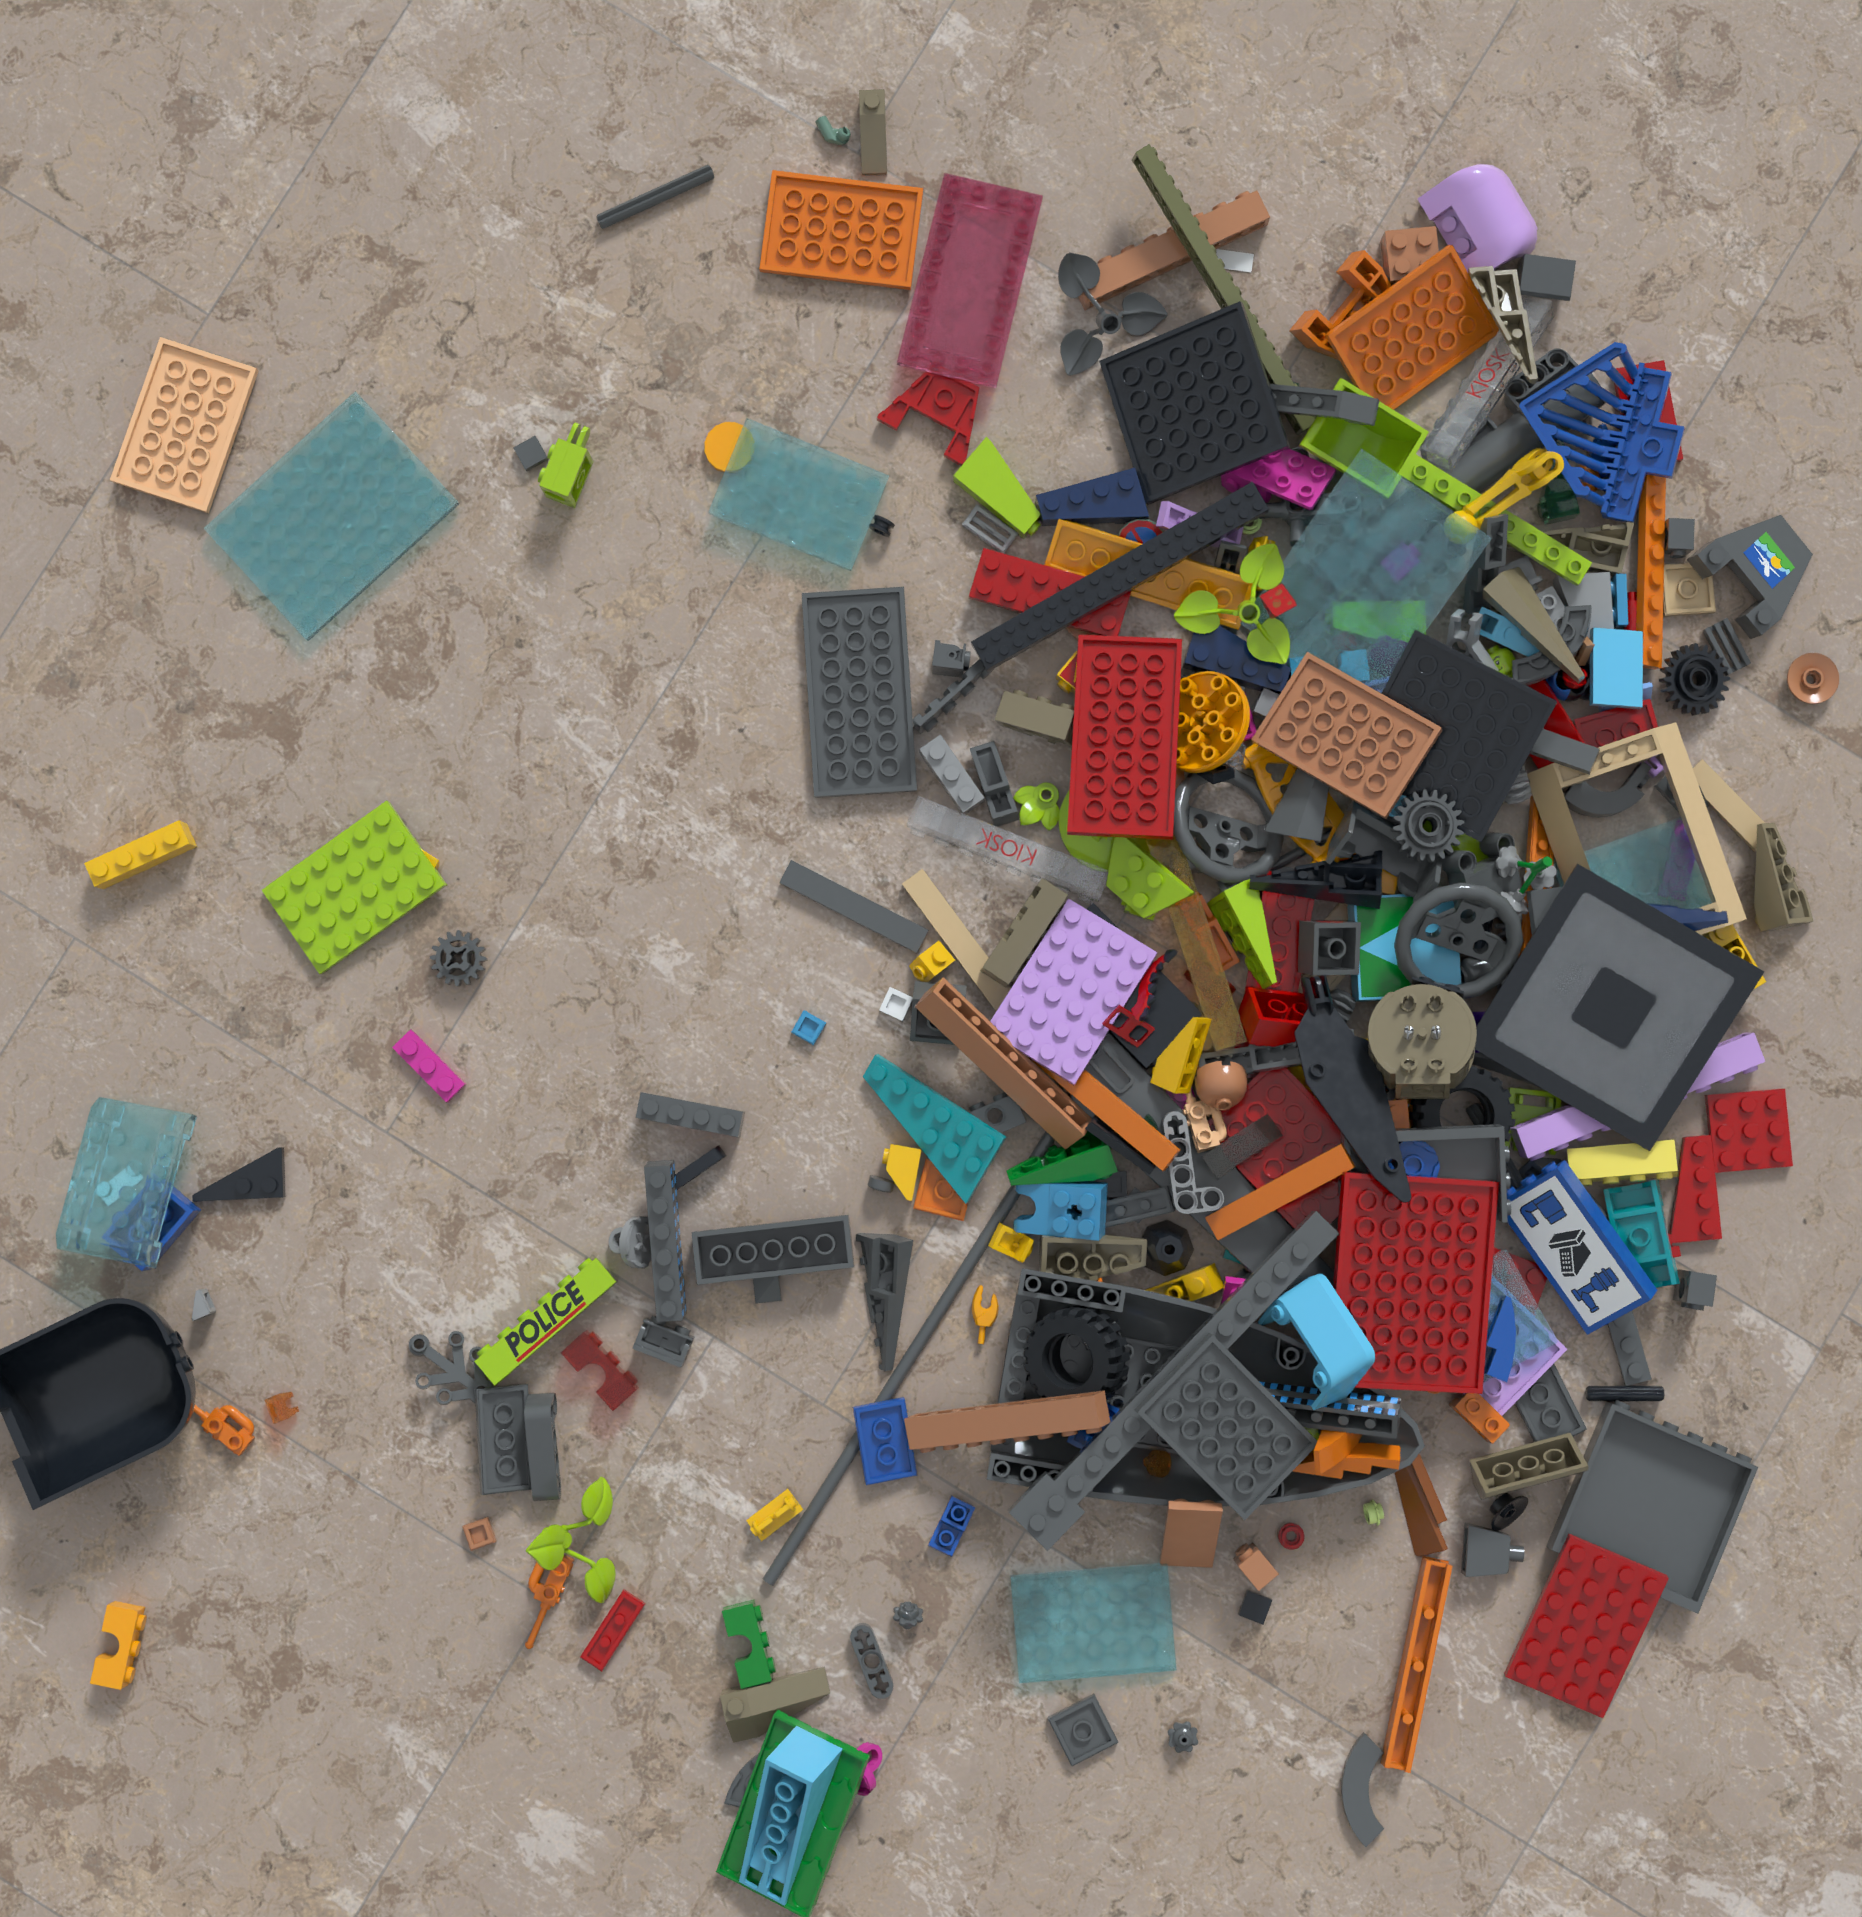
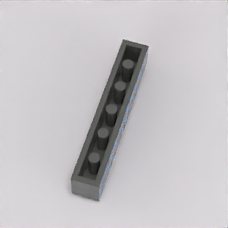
M674 1160L648 1161L644 1166L656 1318L657 1322L682 1321L687 1314L675 1164Z
M1260 1382L1305 1428L1397 1439L1401 1416V1398L1351 1392L1347 1398L1313 1410L1311 1405L1321 1394L1318 1388Z

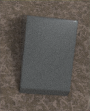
M1221 540L1214 567L1239 574L1240 565L1244 559L1247 546Z

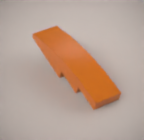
M1358 1443L1347 1457L1322 1474H1315L1313 1449L1293 1472L1342 1479L1344 1470L1370 1474L1372 1466L1399 1470L1400 1446Z

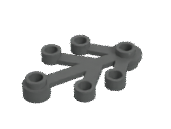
M453 1331L448 1338L449 1344L452 1346L454 1364L430 1347L429 1339L422 1334L414 1335L409 1341L410 1352L418 1357L424 1355L447 1372L434 1375L420 1373L415 1379L416 1386L419 1389L425 1390L434 1385L460 1382L467 1388L457 1391H450L446 1388L440 1389L436 1395L439 1404L448 1405L453 1401L471 1399L475 1403V1389L479 1387H494L490 1381L485 1379L484 1372L474 1362L476 1359L472 1357V1353L481 1350V1347H473L469 1352V1358L474 1363L475 1380L466 1374L462 1347L464 1335L461 1332ZM454 1335H459L462 1340L460 1343L454 1344L451 1338ZM417 1340H422L424 1347L417 1349L414 1347V1343ZM427 1377L429 1380L428 1384L425 1386L418 1383L419 1378ZM441 1393H448L449 1399L441 1401L439 1399Z

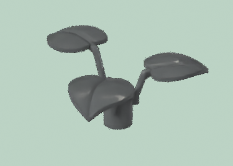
M1072 252L1067 253L1060 263L1058 270L1060 288L1070 298H1077L1083 292L1099 311L1096 316V324L1099 328L1090 331L1089 334L1082 329H1075L1068 332L1062 339L1060 354L1065 372L1068 375H1075L1087 370L1100 358L1103 344L1098 338L1093 337L1094 335H1102L1104 332L1114 334L1120 329L1121 322L1123 328L1128 333L1143 335L1151 331L1160 321L1168 316L1162 304L1144 292H1133L1127 295L1122 301L1123 311H1120L1118 315L1109 309H1103L1088 291V289L1097 285L1100 278V269L1097 263L1086 255Z

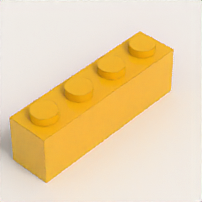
M178 820L84 864L94 887L104 890L196 848L197 845L188 824Z

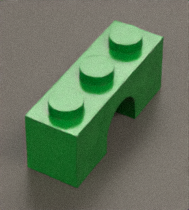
M753 1599L724 1607L722 1614L728 1637L743 1635L752 1644V1651L744 1657L736 1658L735 1661L741 1689L772 1681L773 1673H776L774 1658L768 1657L766 1647H770L767 1631L762 1632L760 1621H764L761 1606H756Z

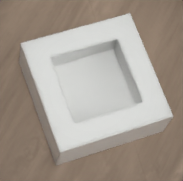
M889 987L879 1011L903 1021L913 997Z

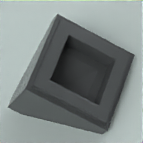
M779 1276L753 1279L755 1304L782 1301Z

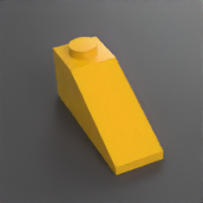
M1193 1017L1157 1058L1156 1065L1152 1069L1153 1075L1150 1083L1175 1094L1190 1093L1212 1019Z

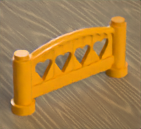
M1254 743L1240 752L1237 760L1243 769L1250 768L1253 770L1261 795L1273 815L1277 803L1281 801L1284 795L1280 792V786L1288 785L1297 768ZM1267 764H1288L1280 782L1272 780V774L1268 773L1265 769ZM1329 792L1323 827L1332 829L1325 845L1318 846L1314 840L1289 836L1302 850L1312 857L1311 863L1326 861L1329 843L1344 816ZM1336 856L1334 860L1335 862L1348 860L1349 858H1339Z

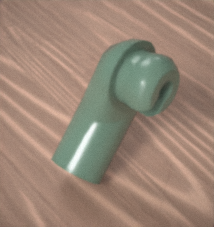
M822 116L815 121L826 142L844 145L849 141L851 133L848 128H832L826 116Z

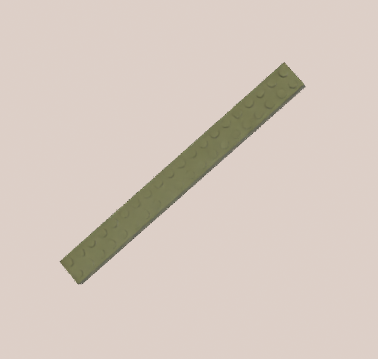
M1148 144L1134 154L1132 162L1220 308L1223 309L1239 301L1243 303L1269 384L1298 387L1296 383L1292 382L1290 372L1283 367L1281 357L1277 356L1274 352V345L1268 342L1265 330L1259 327L1257 317L1250 312L1248 302L1241 297L1242 293L1239 287H1235L1233 284V277L1224 269V262L1221 258L1218 259L1215 247L1209 244L1206 232L1200 229L1198 219L1191 214L1189 204L1185 203L1182 199V192L1176 189L1173 177L1167 174L1165 164L1158 159L1156 149ZM1284 413L1297 435L1309 429L1316 416Z

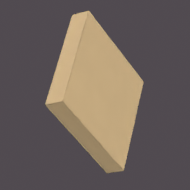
M1690 563L1664 565L1663 617L1713 614L1716 612L1713 575L1702 580Z

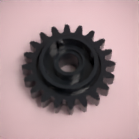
M1695 643L1689 646H1681L1680 651L1674 650L1671 652L1673 658L1664 659L1668 667L1660 668V671L1666 674V677L1659 679V682L1665 683L1666 687L1660 691L1662 693H1669V696L1665 699L1666 702L1675 701L1672 709L1681 708L1682 714L1691 712V715L1694 716L1699 715L1700 712L1701 714L1709 713L1710 709L1718 708L1716 701L1725 700L1721 692L1729 691V688L1723 685V682L1729 681L1730 677L1724 676L1723 672L1729 668L1720 666L1724 660L1723 657L1715 659L1717 650L1708 651V645L1699 647ZM1693 674H1694V675L1696 676V678H1697V684H1696V685H1695V684L1693 683V681H1692V676H1693Z

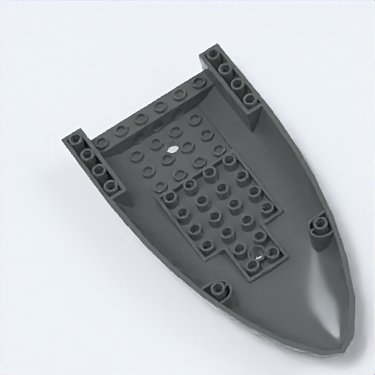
M1022 1268L1011 1318L997 1404L1041 1398L1036 1393L1038 1390L1037 1386H1031L1028 1380L1031 1378L1029 1371L1025 1372L1024 1364L1028 1361L1027 1357L1023 1355L1024 1348L1029 1347V1343L1026 1342L1028 1334L1035 1332L1033 1331V1326L1038 1321L1043 1320V1317L1049 1313L1077 1305L1085 1306L1086 1308L1093 1307L1099 1309V1315L1103 1313L1109 1315L1112 1325L1116 1323L1121 1328L1119 1334L1121 1338L1126 1337L1128 1343L1124 1347L1125 1352L1130 1353V1360L1125 1362L1129 1370L1127 1376L1122 1377L1124 1380L1122 1387L1116 1390L1115 1395L1106 1401L1121 1409L1168 1360L1167 1358L1171 1357L1217 1309L1128 1286ZM1253 1322L1227 1349L1259 1382L1318 1388L1313 1381V1372L1318 1362L1307 1345L1290 1336ZM1067 1334L1060 1348L1062 1365L1071 1377L1078 1381L1086 1382L1093 1371L1092 1352L1086 1342L1074 1334ZM1354 1388L1351 1391L1352 1393L1390 1397L1381 1389ZM1402 1408L1397 1439L1362 1435L1359 1443L1400 1446L1399 1470L1411 1465L1425 1447L1417 1423ZM1153 1428L1085 1496L1168 1506V1501L1185 1499L1188 1502L1211 1500L1215 1503H1222V1506H1230ZM1061 1432L1053 1433V1437L1038 1439L1037 1435L1029 1436V1440L1014 1442L1013 1438H1008L1004 1443L991 1445L987 1480L1030 1487L1045 1471L1054 1478L1081 1449L1068 1443L1069 1436L1063 1437ZM1372 1466L1370 1474L1344 1470L1342 1479L1292 1471L1260 1505L1315 1498L1372 1484L1399 1470Z

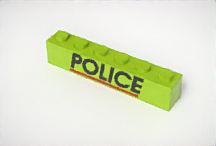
M590 1258L586 1259L577 1267L580 1270L579 1273L573 1278L570 1275L566 1276L557 1284L560 1288L553 1295L548 1292L537 1301L540 1305L533 1312L530 1309L525 1311L517 1318L520 1322L513 1329L508 1326L497 1335L498 1342L492 1347L488 1343L476 1353L479 1358L474 1362L494 1386L505 1379L617 1283L616 1279L598 1258H595L593 1261Z

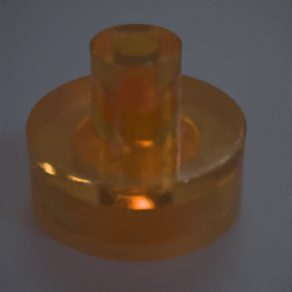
M1161 1450L1151 1451L1144 1458L1143 1462L1151 1476L1161 1478L1168 1475L1172 1465L1169 1453Z

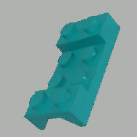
M1659 1180L1603 1189L1610 1224L1654 1286L1659 1288L1680 1284L1662 1207L1664 1204Z

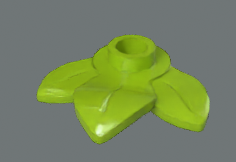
M1044 782L1037 787L1024 786L1015 793L1013 799L1022 805L1019 814L1021 825H1031L1041 820L1043 826L1048 831L1055 827L1059 820L1060 812L1056 804L1059 799V791L1055 785ZM1047 790L1051 793V798L1045 800L1042 798L1041 793Z

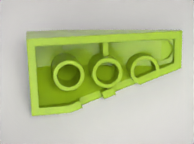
M1250 879L1223 891L1207 902V905L1213 916L1218 920L1224 932L1228 931L1233 938L1232 947L1236 952L1240 951L1245 955L1247 968L1262 989H1265L1276 983L1277 980L1259 890L1249 889Z

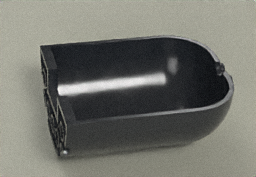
M125 1298L103 1300L0 1349V1412L20 1458L13 1460L12 1463L32 1510L42 1507L164 1448L173 1442L188 1425L193 1414L196 1399L195 1379L192 1371L194 1370V1365L186 1354L180 1334L177 1331L174 1332L168 1322L148 1305Z

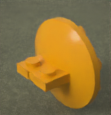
M1205 671L1192 674L1180 680L1177 769L1189 773H1201L1215 769L1229 760L1244 741L1250 722L1249 702L1242 688L1228 676L1218 672Z

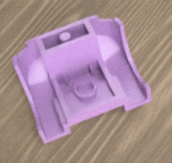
M1477 164L1461 169L1418 198L1430 221H1434L1447 245H1453L1467 272L1469 268L1493 266L1494 270L1515 258L1522 257L1524 254H1531L1535 249L1538 230L1536 223L1509 177L1503 170L1493 165Z

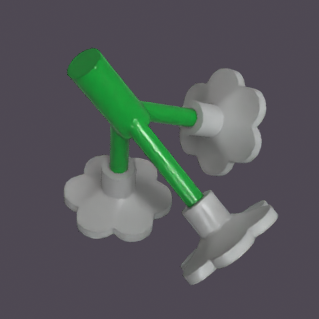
M1509 846L1508 848L1502 847L1500 849L1499 857L1495 863L1496 868L1499 869V876L1504 878L1513 876L1516 869L1526 868L1527 872L1524 875L1525 883L1521 889H1517L1515 893H1500V895L1507 898L1517 914H1527L1529 912L1528 903L1524 900V897L1526 896L1525 891L1530 884L1533 890H1540L1544 887L1551 888L1554 885V877L1557 874V870L1552 866V859L1548 856L1539 859L1537 862H1523L1517 855L1516 848Z

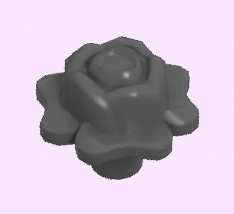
M904 1602L899 1607L893 1609L895 1613L893 1620L899 1622V1625L904 1629H911L917 1625V1622L921 1623L923 1621V1609L918 1608L915 1603Z
M1189 1721L1184 1723L1175 1722L1173 1724L1174 1729L1168 1730L1169 1746L1175 1747L1177 1753L1182 1751L1191 1752L1193 1746L1198 1744L1196 1737L1197 1728L1191 1727Z

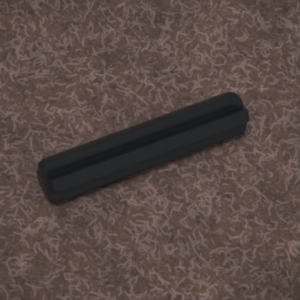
M1588 1386L1585 1391L1588 1401H1662L1665 1395L1662 1386Z

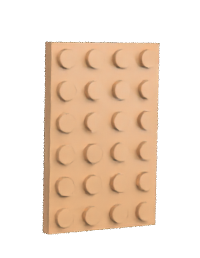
M160 337L110 481L209 514L259 370L255 367Z

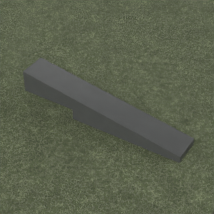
M1296 1041L1276 1047L1251 1044L1248 1047L1203 1053L1199 1060V1067L1215 1061H1222V1065L1231 1066L1230 1061L1236 1062L1244 1067L1246 1075L1301 1065Z

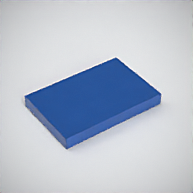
M901 1397L852 1407L865 1484L871 1485L917 1476L914 1452L909 1449L904 1419L908 1417L905 1398Z

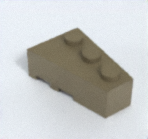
M1014 690L1013 693L1004 691L994 719L1003 727L1029 736L1035 735L1046 738L1048 742L1053 744L1056 742L1067 744L1072 750L1073 706L1061 703L1060 706L1053 705L1051 700L1037 696V699H1032L1028 697L1027 693L1019 690Z

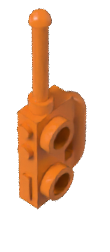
M225 1405L220 1409L216 1407L211 1413L201 1410L198 1406H194L193 1412L201 1417L203 1430L206 1433H211L213 1439L221 1441L234 1454L242 1455L255 1437L252 1435L254 1432L253 1422L235 1407ZM231 1417L243 1428L238 1431L226 1420Z
M564 1555L559 1566L550 1571L545 1584L539 1583L544 1569L537 1562L535 1563L528 1586L530 1591L535 1594L534 1599L541 1601V1610L528 1641L525 1642L527 1649L533 1648V1643L547 1610H550L551 1606L554 1607L556 1603L558 1604L561 1599L559 1595L564 1592L565 1587L563 1585L574 1565V1559Z

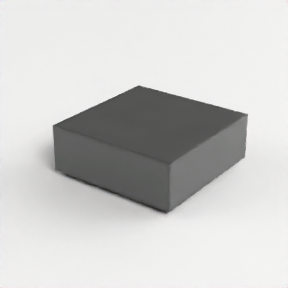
M536 436L513 447L526 471L548 460Z

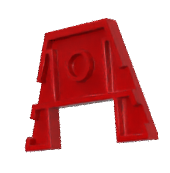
M933 364L911 384L909 389L901 396H898L888 408L878 414L877 421L897 431L909 409L920 413L955 432L944 453V457L962 466L967 459L980 387L937 364Z

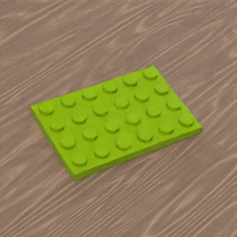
M386 800L262 889V892L318 973L324 974L447 886V884L422 851L423 849L391 803Z

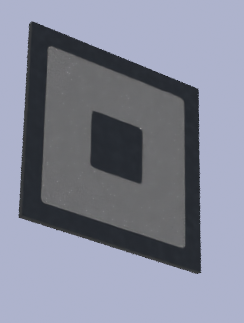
M1577 863L1476 1026L1475 1050L1650 1151L1764 974V971Z

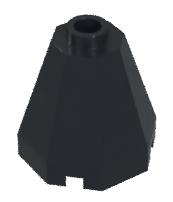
M1164 1220L1147 1226L1142 1236V1239H1147L1146 1266L1144 1267L1163 1276L1186 1268L1194 1251L1187 1229L1169 1220ZM1168 1244L1173 1247L1170 1250V1254H1166L1164 1250Z

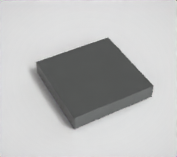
M1094 1693L1048 1717L1071 1766L1119 1743Z

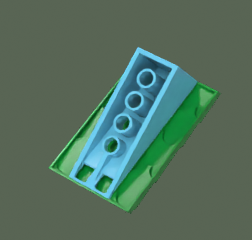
M777 1710L772 1717L716 1872L801 1917H810L817 1903L826 1874L829 1871L842 1830L846 1825L855 1795L858 1793L870 1755L860 1750L858 1751L856 1748Z

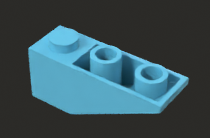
M1481 607L1479 612L1483 614L1480 630L1481 636L1527 657L1539 652L1535 646L1521 635V630L1506 617Z

